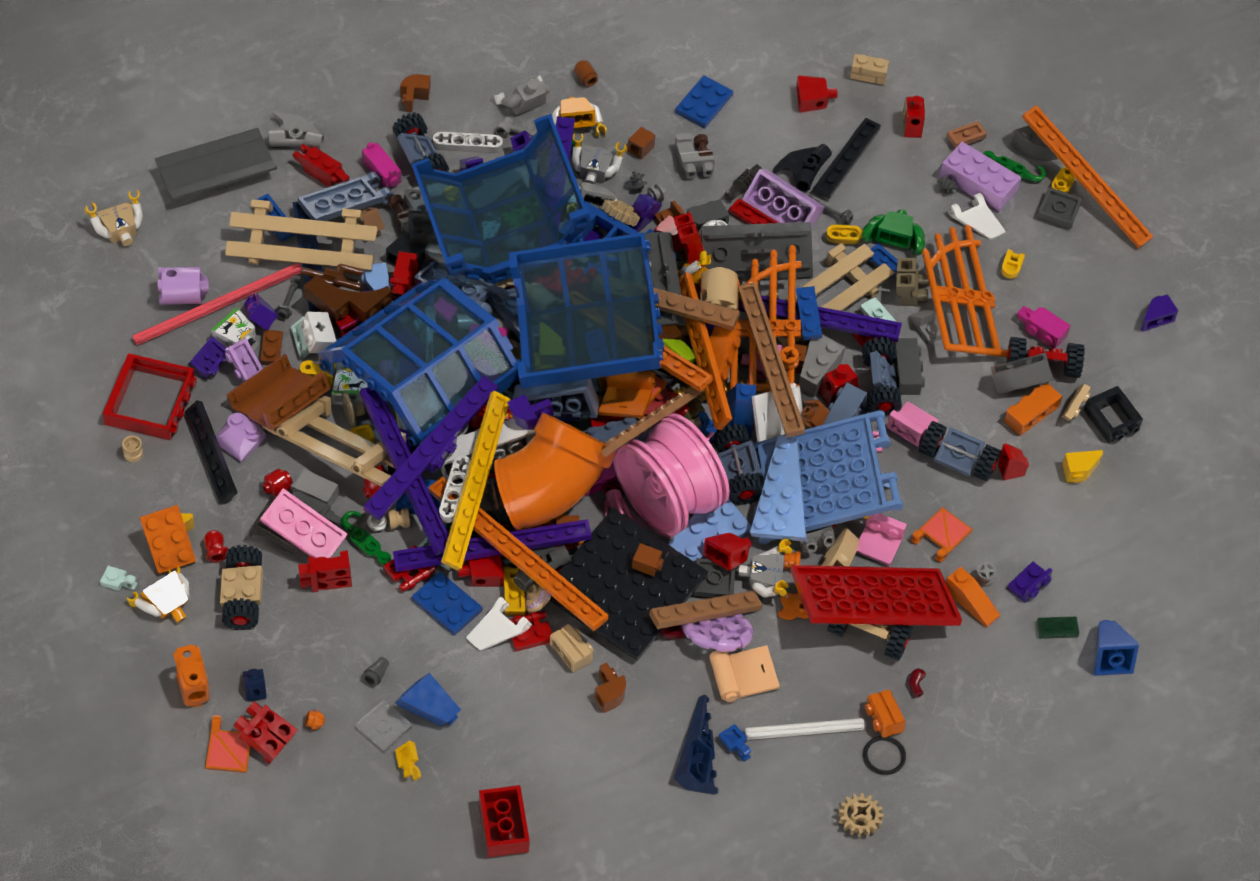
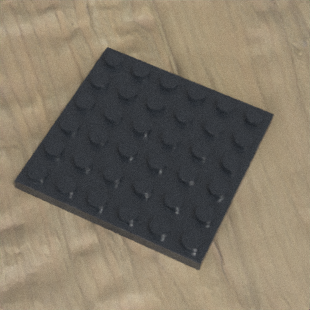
M612 508L591 533L592 540L584 541L571 557V561L566 563L558 573L608 614V620L594 632L638 661L664 629L656 628L649 615L650 610L685 603L708 576V571L624 514H621L615 508ZM640 543L662 551L664 564L661 571L657 570L655 576L632 568L633 558ZM551 596L549 600L550 602H552L553 604L561 608L563 611H565L566 613L580 621L582 624L587 626L572 612H570L565 606H563L559 601H557L553 596Z

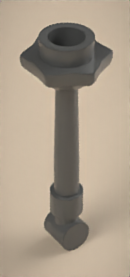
M814 199L824 206L823 210L840 217L842 225H849L852 222L853 215L850 210L841 213Z
M293 276L284 305H278L275 308L278 318L284 320L292 315L288 306L295 290H297L298 285L301 283L302 277Z

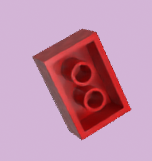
M521 786L479 790V807L487 857L529 852L530 839Z

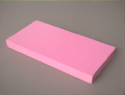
M284 488L259 520L310 557L314 556V559L317 557L331 558L348 535Z

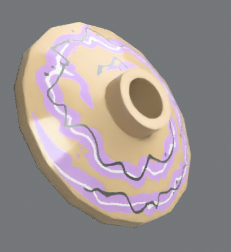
M536 582L527 589L525 594V610L529 613L542 609L551 598V595Z

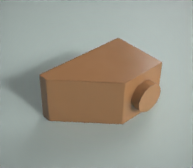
M375 207L360 209L364 217L363 222H358V225L377 226V235L381 233L380 230L384 229L385 226L378 209Z

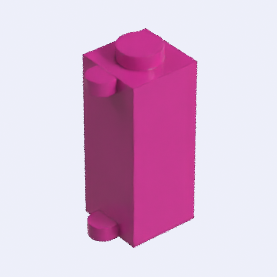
M372 142L368 143L367 148L362 150V162L371 172L378 174L382 180L381 185L384 188L397 186L401 183V170L378 142L375 144Z

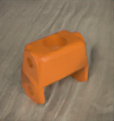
M193 644L177 648L173 656L177 667L176 678L183 702L186 706L199 707L210 699L208 679L200 648ZM185 652H190L191 656L184 657L183 654Z

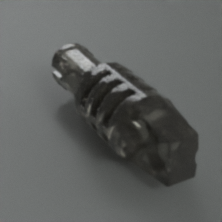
M756 164L750 170L747 168L733 181V186L724 193L725 199L732 202L740 193H745L758 170L762 169V167Z

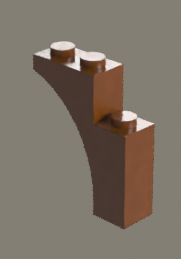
M318 275L303 286L304 297L321 311L328 312L329 317L335 322L346 317L349 311L364 322L392 303V290L387 286L368 292L348 291L327 283Z

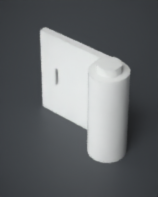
M790 383L801 415L803 408L800 386H796V383ZM771 391L752 396L757 442L775 438L778 435H785Z

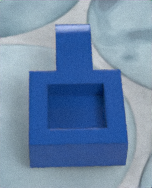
M705 411L699 413L698 417L702 422L700 430L703 435L707 437L712 431L716 433L717 429H715L714 423L710 420ZM713 436L709 440L710 444L714 443Z
M735 724L719 734V740L730 752L737 750L738 755L744 762L751 758L749 755L751 749L745 744L747 743V737Z

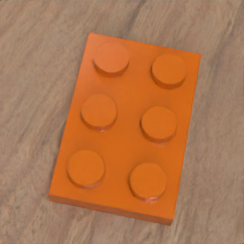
M178 505L139 517L158 574L196 561Z

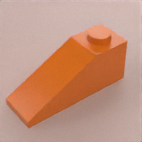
M959 567L947 577L946 584L952 597L986 628L1000 617V613L978 582L965 569Z

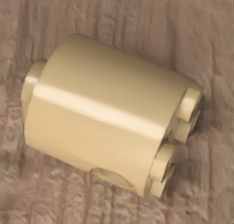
M723 267L704 271L701 275L700 300L738 311V275L734 271Z

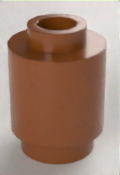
M582 60L575 65L574 72L584 85L590 87L598 81L597 73L589 61Z

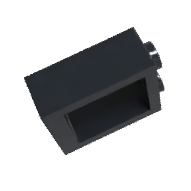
M1119 386L1087 399L1084 407L1085 413L1108 443L1120 441L1128 434L1137 433L1143 421L1141 415ZM1117 403L1129 421L1113 428L1100 410Z

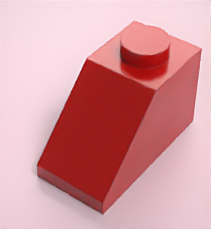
M1007 443L1003 444L997 463L1003 481L1025 476L1029 467V461L1027 457H1024L1022 450Z

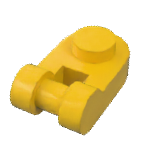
M1008 249L1001 268L1002 275L1009 279L1016 278L1020 273L1026 254L1013 253V250Z

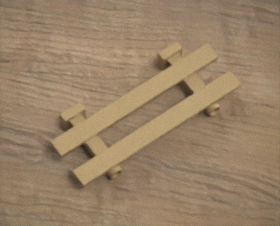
M254 199L251 200V208L254 210V214L231 212L230 227L252 229L250 243L227 240L226 256L248 258V263L253 265H259V262L263 259L337 267L338 264H345L372 271L374 256L354 253L356 240L376 242L377 226L358 225V222H363L364 214L361 210L343 208L342 217L345 223L269 216L267 214L272 213L273 210L272 203L270 201ZM265 231L343 238L341 252L263 244Z
M841 243L827 254L825 263L830 268L802 287L814 286L817 295L846 275L854 284L822 306L843 311L864 295L871 298L877 296L880 291L877 288L878 285L893 276L894 272L884 263L866 275L858 266L874 256V252L863 244L849 255H846V247ZM801 329V337H795V344L799 342L800 344L807 345L810 343V340H803ZM787 337L776 338L780 345L787 347Z
M321 395L273 430L262 426L263 429L381 487L391 477V475L374 468L379 462L394 468L382 440L375 444L319 417L320 415L328 417L331 414V398L325 395ZM306 425L364 454L356 459L298 430ZM401 432L403 439L406 443V434Z

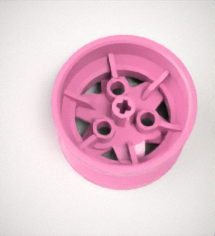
M669 414L651 428L645 443L632 439L619 448L613 460L618 481L630 504L651 529L664 537L671 538L685 530L688 525L689 514L713 512L726 504L729 499L728 479L717 453L703 433L691 421L679 414Z

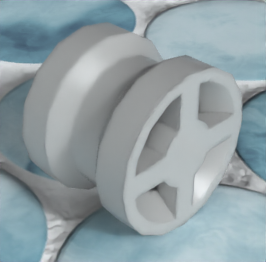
M987 562L978 565L975 580L980 586L988 587L993 584L996 575L995 566Z

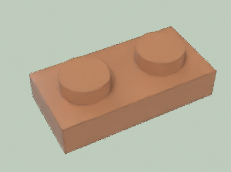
M979 121L947 132V138L955 149L961 142L970 144L985 139L987 136Z

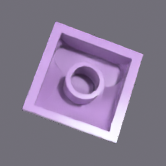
M233 413L228 417L227 424L217 433L216 438L222 451L242 463L266 439V433L257 423L242 413Z

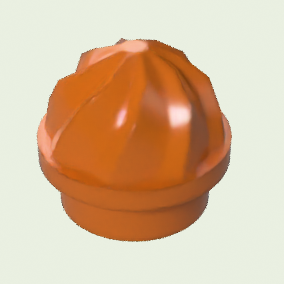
M315 709L313 711L308 710L305 717V727H310V730L320 729L325 723L324 715Z

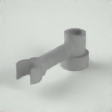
M505 117L497 125L495 132L498 136L506 138L511 131L519 134L526 129L514 125L510 117ZM526 130L532 137H533V136L536 134V132H537V131H534V130H533V131Z

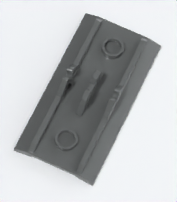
M259 128L155 158L158 170L172 200L213 188L220 190V186L223 185L227 188L233 182L277 169Z
M811 222L701 226L703 249L707 252V256L711 254V263L704 266L707 269L716 267L727 268L734 271L738 275L739 280H749L751 278V263L753 259L758 260V269L761 272L770 267L771 250L777 251V265L788 263L790 245H795L796 261H802L801 268L796 269V278L813 277ZM788 270L777 272V278H788Z
M671 232L645 233V238L650 240L651 246L648 256L653 288L681 295ZM641 249L618 252L622 279L646 285ZM635 303L626 304L628 323L638 330L651 327L649 307ZM660 310L661 319L657 320L658 324L661 323V326H686L685 317Z

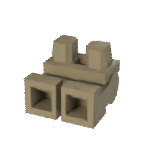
M898 258L896 290L897 296H899V304L904 306L913 305L918 307V302L928 301L929 298L928 289H919V287H929L927 275L919 274V269H916V258Z

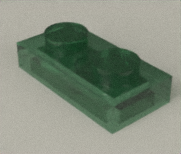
M1077 616L1038 618L1036 621L1039 639L1079 637Z

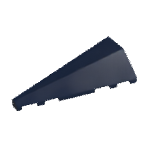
M702 695L698 698L674 779L688 791L715 795L718 793V788L714 785V778L717 776V772L713 770L712 760L715 759L713 731L709 729L708 721L711 719V714L707 713L706 704L709 702V698L706 695Z

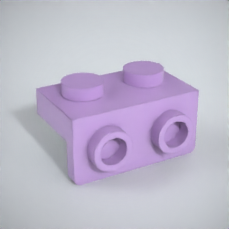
M246 338L225 349V356L228 362L233 363L236 368L234 373L239 380L242 379L245 382L263 369Z

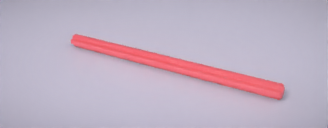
M300 263L290 265L133 335V341L136 345L142 344L264 290L294 275L300 274L302 266Z

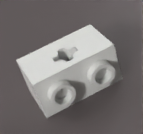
M307 312L300 323V328L305 336V344L308 346L309 353L318 354L336 341L328 312Z

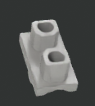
M832 525L807 531V542L799 541L802 552H808L809 554L816 552L817 548L833 546L835 544V536Z

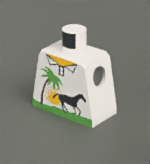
M237 308L211 329L212 336L225 348L245 338L248 340L253 351L258 347L259 342L255 340L256 332L254 325Z
M349 368L338 369L332 389V404H343V391H347L350 400L355 399V396L359 394L362 388L368 387L367 383L357 378Z

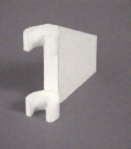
M981 193L974 195L975 199L972 200V203L975 207L967 211L961 212L958 204L950 206L952 210L948 211L953 219L964 225H970L972 230L989 240L1006 233L1005 229L988 208Z
M500 597L489 613L470 632L466 639L480 651H483L523 634L532 624L524 616L517 625L511 622L502 614L509 604Z

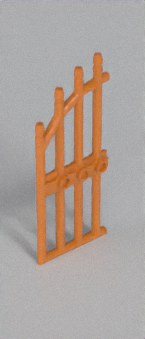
M965 225L964 228L967 240L961 241L958 240L956 229L950 227L951 243L945 246L940 233H936L937 252L930 258V253L925 248L922 250V255L944 350L1007 357L1008 351L1000 348L991 308L996 307L995 297L992 292L986 290L976 247H980L981 240H974L970 225ZM962 247H969L979 291L973 290L969 286L960 249ZM952 250L954 251L962 289L954 287L946 257V253ZM939 260L946 287L937 286L933 268ZM941 302H946L951 306L959 344L950 343ZM958 304L967 306L976 346L967 345ZM974 306L984 309L993 348H986L983 345Z
M790 245L788 263L777 265V251L771 250L770 267L759 272L758 260L753 259L751 263V278L744 285L757 283L758 286V281L770 275L769 322L775 340L776 337H787V346L795 348V337H801V320H795L796 269L801 268L802 261H796L795 245ZM788 270V320H776L777 272ZM738 292V311H739V300H740L739 292ZM738 318L734 329L739 337H750L749 384L756 385V392L771 391L769 384H756L757 347L748 320ZM738 348L735 353L734 362L730 366V390L737 384ZM795 369L787 370L790 383H794Z

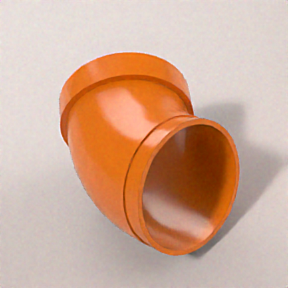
M542 412L534 428L536 434L533 439L521 450L504 458H498L494 462L499 492L514 528L517 531L531 529L547 523L568 511L589 492L604 468L609 469L618 451L616 450L605 458L601 452L607 447L605 443Z

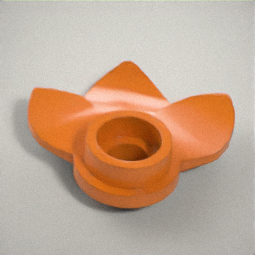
M799 592L796 594L786 593L785 596L780 595V602L784 608L778 612V617L786 620H794L797 617L801 619L808 618Z

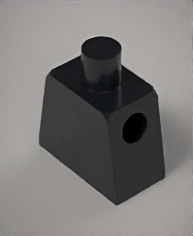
M418 231L416 235L404 232L386 248V260L396 265L399 251L417 254L420 269L425 259V248L428 245L425 241L427 235L423 231Z

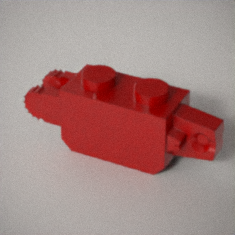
M302 144L300 146L302 153L295 151L292 154V157L303 165V170L328 187L334 183L340 184L350 179L342 169V163L314 146L310 148Z

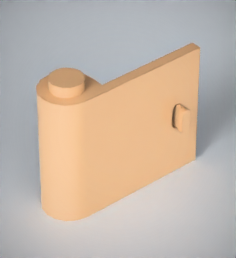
M767 645L730 655L729 652H718L716 650L709 655L721 699L726 702H734L739 698L780 688Z

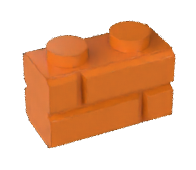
M888 689L880 693L870 694L867 698V704H865V710L867 715H871L873 718L875 731H879L883 738L904 732L906 721L891 691Z

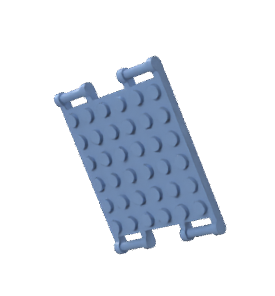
M875 411L805 430V434L796 436L799 444V463L806 532L890 510L899 511L903 509V501L900 499L897 486V474L890 472L881 475L876 448H887L891 445L884 423V411ZM873 421L877 422L880 438L874 439L871 425ZM778 437L753 443L755 451H759L762 476H759V478L763 477L764 482ZM885 483H889L892 496L891 501L886 500L883 485ZM758 537L760 544H768L770 541L776 540Z

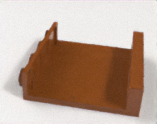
M284 354L227 393L226 396L232 410L242 413L249 419L273 430L331 388L325 373L320 371L313 377L291 367L287 355Z

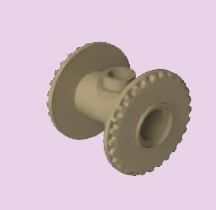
M347 391L342 392L344 412L350 427L354 428L356 427L355 417L365 415L368 411L360 394H357L355 399L350 400Z

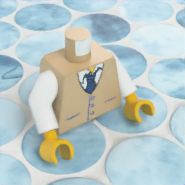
M137 189V197L133 198L130 195V191L128 194L133 204L126 202L98 211L97 215L95 214L97 210L95 203H91L93 211H89L88 207L85 206L84 212L91 216L90 220L96 233L109 238L112 243L121 241L124 246H129L133 243L132 237L137 235L136 229L140 227L143 218L141 204L138 203L140 193Z

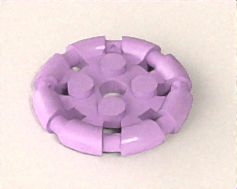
M742 614L682 625L684 634L688 639H692L694 644L708 650L709 648L717 649L718 652L735 651L736 648L742 649L751 642L753 636V627L748 619H743Z

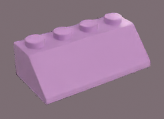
M767 169L758 170L742 199L779 223L811 222V227L816 223L824 209L823 205Z

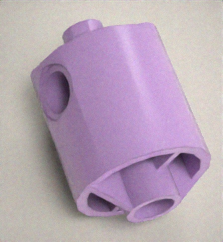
M200 266L158 268L159 278L162 279L158 280V291L162 292V294H159V305L201 304L204 296L209 293V279L201 273Z

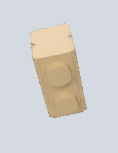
M855 54L850 79L884 85L889 60Z
M567 624L561 630L551 634L550 645L572 672L575 673L593 661V647L590 643L583 641L581 632L577 628L574 629L570 624Z

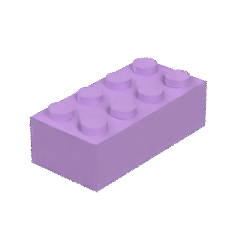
M961 142L943 161L939 175L942 178L947 174L950 180L955 178V186L972 197L981 193L987 206L997 212L1017 193L1022 178L964 142Z

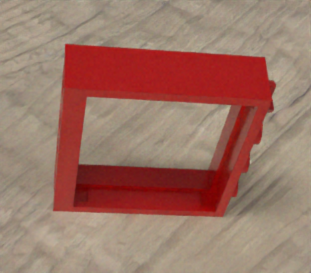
M128 353L103 411L104 425L171 440L173 433H177L179 418H183L185 403L190 401L191 388L196 386L197 378H195L194 368ZM135 370L184 382L167 426L117 414Z

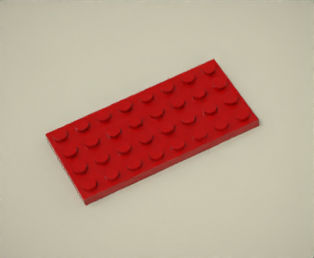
M792 565L790 570L810 623L961 626L962 623L961 615L940 569Z

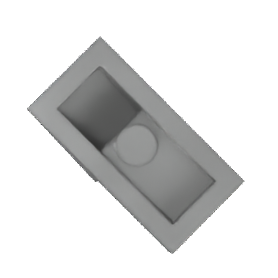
M924 309L910 315L909 319L929 345L942 338L939 325L935 321L936 312Z

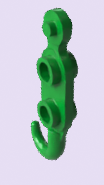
M985 151L983 153L1022 177L1021 179L1039 182L1046 176V172L1041 166L1037 167L1041 171V175L1036 176L1031 174L1025 166L1006 156L997 157L992 151Z
M357 511L346 512L342 516L341 524L347 531L351 542L366 555L377 557L380 565H385L391 561V555L388 552L381 551L380 543L365 529L351 525L348 522L350 516L361 517V513Z

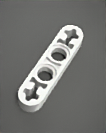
M437 132L433 135V146L439 150L498 153L503 148V140L500 136L491 134ZM460 139L463 143L456 144L454 141ZM478 140L481 144L474 145L472 142Z
M458 456L453 461L439 508L440 517L443 522H453L471 461L467 456ZM462 463H464V464H466V465H463L462 472H461L459 466H461ZM456 478L463 480L460 484H455L452 481ZM450 494H457L458 498L450 500L448 496ZM450 506L451 512L449 513V515H446L445 513L448 512Z

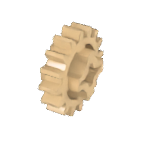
M605 199L601 206V209L608 213L609 216L624 224L636 226L640 220L638 214L633 212L634 208L621 200L611 201Z
M854 793L852 799L846 797L845 803H841L838 813L840 817L839 823L845 824L843 830L850 829V835L856 832L858 837H861L862 833L869 837L870 831L875 834L877 828L881 827L884 817L882 806L877 807L878 800L871 801V795L864 798V793H861L860 797H857Z

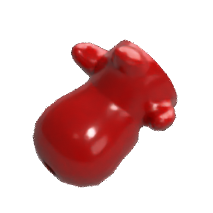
M217 530L207 532L204 536L205 548L208 551L207 560L213 563L225 560L228 547L224 546L223 534Z

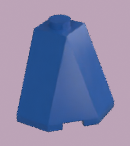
M737 383L726 394L732 420L728 424L733 426V423H737V426L739 424L745 426L751 440L754 416L752 396L756 395V385Z
M430 673L417 680L401 695V698L395 701L398 706L439 726L446 723L452 724L458 718L456 714L461 711L459 706Z

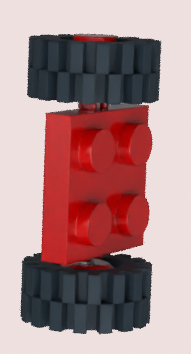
M1010 337L1007 363L1046 353L1048 360L1063 361L1064 375L1066 377H1081L1085 355L1083 344L1068 343L1065 353H1062L1063 349L1051 348L1049 351H1044V347L1033 346L1026 350V338Z

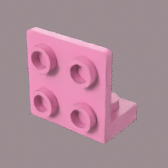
M907 401L899 412L893 410L890 413L886 428L919 447L931 421L938 423V419Z
M880 513L870 515L859 538L860 541L856 553L890 566L904 537L907 524Z

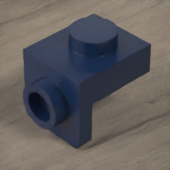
M263 669L243 671L246 700L266 699Z

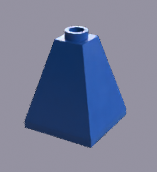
M1103 620L1099 622L1094 664L1095 676L1134 673L1139 643L1116 621Z

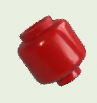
M276 469L264 476L262 487L267 495L271 494L273 497H277L283 488L286 491H290L293 481L286 470Z

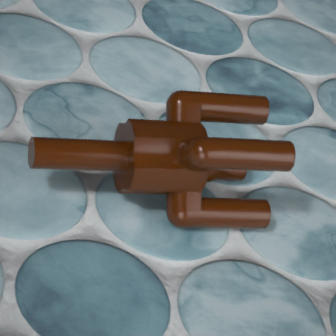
M338 264L336 270L325 268L324 272L302 267L300 274L309 277L318 275L335 287L359 291L361 286L359 284L360 280L343 276V273L346 272L362 277L364 269Z

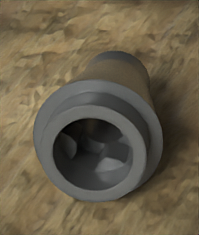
M380 657L375 663L364 670V682L369 686L380 684L389 666V661L384 657Z

